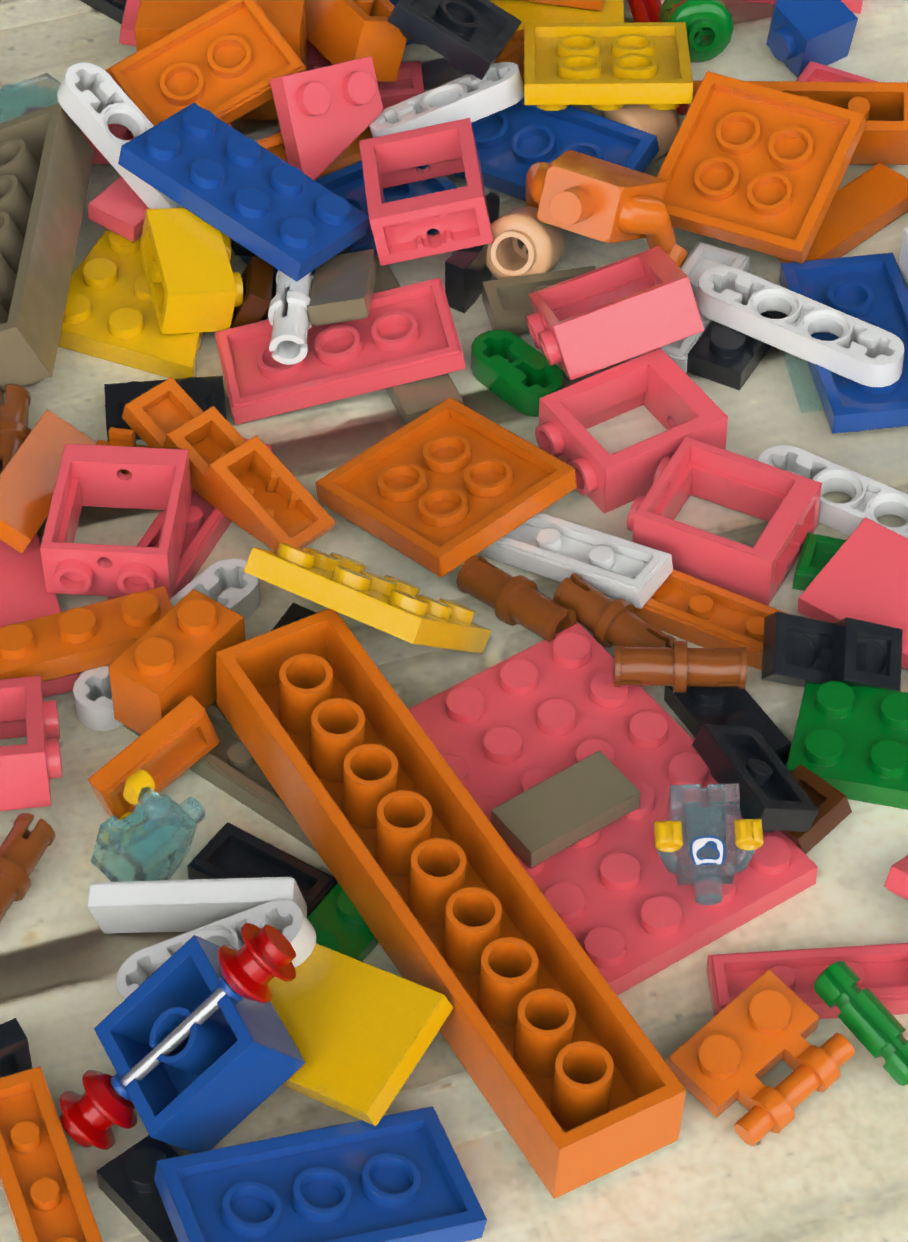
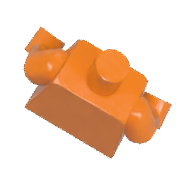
M567 150L551 163L537 162L528 170L525 179L526 206L538 208L537 219L540 222L606 243L646 238L650 249L660 246L680 268L688 256L687 251L675 243L676 236L668 209L663 202L668 180L573 150Z

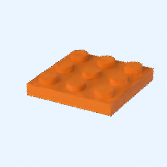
M707 71L657 175L658 178L668 180L663 202L668 209L672 226L804 264L865 130V114Z
M451 397L315 482L320 503L441 578L466 562L470 557L475 556L577 488L575 468Z

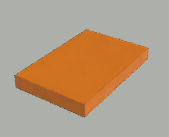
M226 0L105 71L155 126L192 103L210 111L215 117L229 124L273 98L270 79L307 71V69L256 0Z

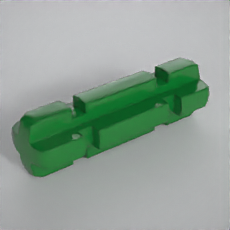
M837 961L831 964L816 978L813 985L815 992L830 1008L837 1006L840 1009L839 1019L874 1058L882 1056L886 1060L883 1068L899 1085H907L908 1041L903 1037L906 1029L868 987L863 990L858 987L857 983L861 979L845 962Z

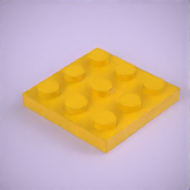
M685 22L524 23V105H536L537 108L545 111H559L566 109L569 105H591L598 110L613 111L622 108L626 104H647L649 108L655 110H672L679 107L680 104H691L693 101V79Z
M280 542L276 552L254 547L251 550L243 571L412 644L480 654L484 652L492 630L472 622L475 611L444 598H440L438 601L419 594L421 588L389 575H385L383 578L366 572V565L337 553L331 552L328 555L308 547L303 550Z

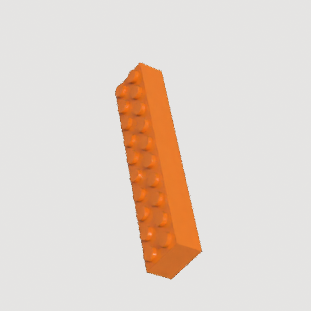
M330 608L216 652L217 706L360 913L404 979L444 994L452 1004L454 1009L440 1028V1033L551 1196L555 1199L677 1141L686 1089L337 611Z

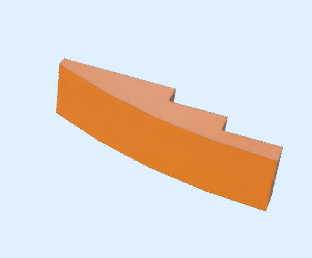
M172 377L124 406L122 419L150 448L188 450L192 488L240 528L274 551H277L280 542L303 549L334 529L335 520L257 435L245 441L214 406L203 412Z

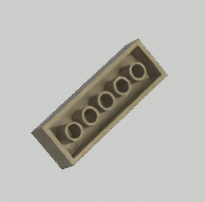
M59 103L0 123V387L3 393L6 392L5 385L7 384L19 385L21 387L33 386L44 379L52 377L95 152L80 128L62 109Z

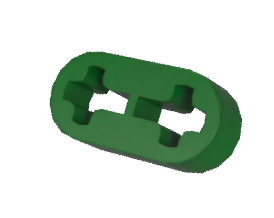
M491 330L480 334L474 339L471 346V369L473 376L520 413L539 417V398L564 388L563 371L556 364L550 366L542 353L519 336L509 331Z

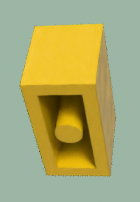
M185 208L146 209L139 251L161 335L218 332L230 329L234 307H239L243 302L241 274L239 272H232L230 265L231 239Z

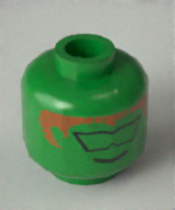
M665 0L661 6L660 22L686 23L690 61L703 62L711 60L721 54L730 43L734 26L732 15L723 0Z

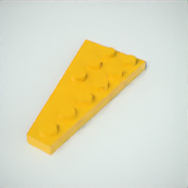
M106 229L71 275L58 347L167 378L183 379L196 377V360L198 350H201L203 332L161 335L139 251L141 237L132 242Z

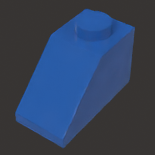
M775 0L766 45L770 48L775 58L782 61L798 78L810 61L827 66L847 57L858 18L841 0Z

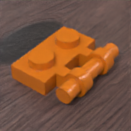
M768 969L668 1057L667 1065L680 1083L716 1118L736 1100L741 1103L748 1112L734 1124V1129L746 1144L754 1146L769 1131L779 1133L795 1118L793 1110L815 1090L824 1092L840 1078L839 1068L855 1055V1050L847 1038L839 1033H835L820 1048L810 1045L805 1039L817 1029L820 1017ZM781 1060L794 1070L775 1088L765 1086L760 1081Z

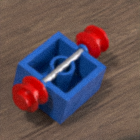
M245 923L241 927V935L245 944L239 950L230 945L219 946L193 935L102 1020L94 1030L117 1073L112 1076L96 1070H87L82 1076V1083L86 1091L83 1095L73 1091H65L61 1094L59 1103L63 1113L60 1115V1122L66 1133L83 1147L89 1148L93 1145L99 1149L108 1150L115 1143L111 1127L116 1124L125 1129L133 1128L137 1124V1110L151 1138L193 1153L209 1151L305 1064V1061L271 1003L273 994L268 983L274 977L286 982H291L296 977V971L291 962L296 957V953L290 942L281 932L271 925L259 928L254 924Z

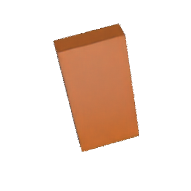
M190 695L87 780L104 811L116 821L128 811L136 813L216 747L220 740L205 708ZM137 770H146L154 779L155 790L137 804H130L123 797L126 780Z

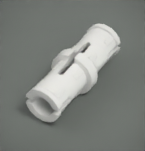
M277 271L276 296L270 301L268 318L273 326L269 351H274L272 357L279 363L286 365L297 364L307 355L308 330L313 326L310 323L307 305H309L311 300L309 294L314 278L313 275L310 276L311 272L296 282L283 272Z

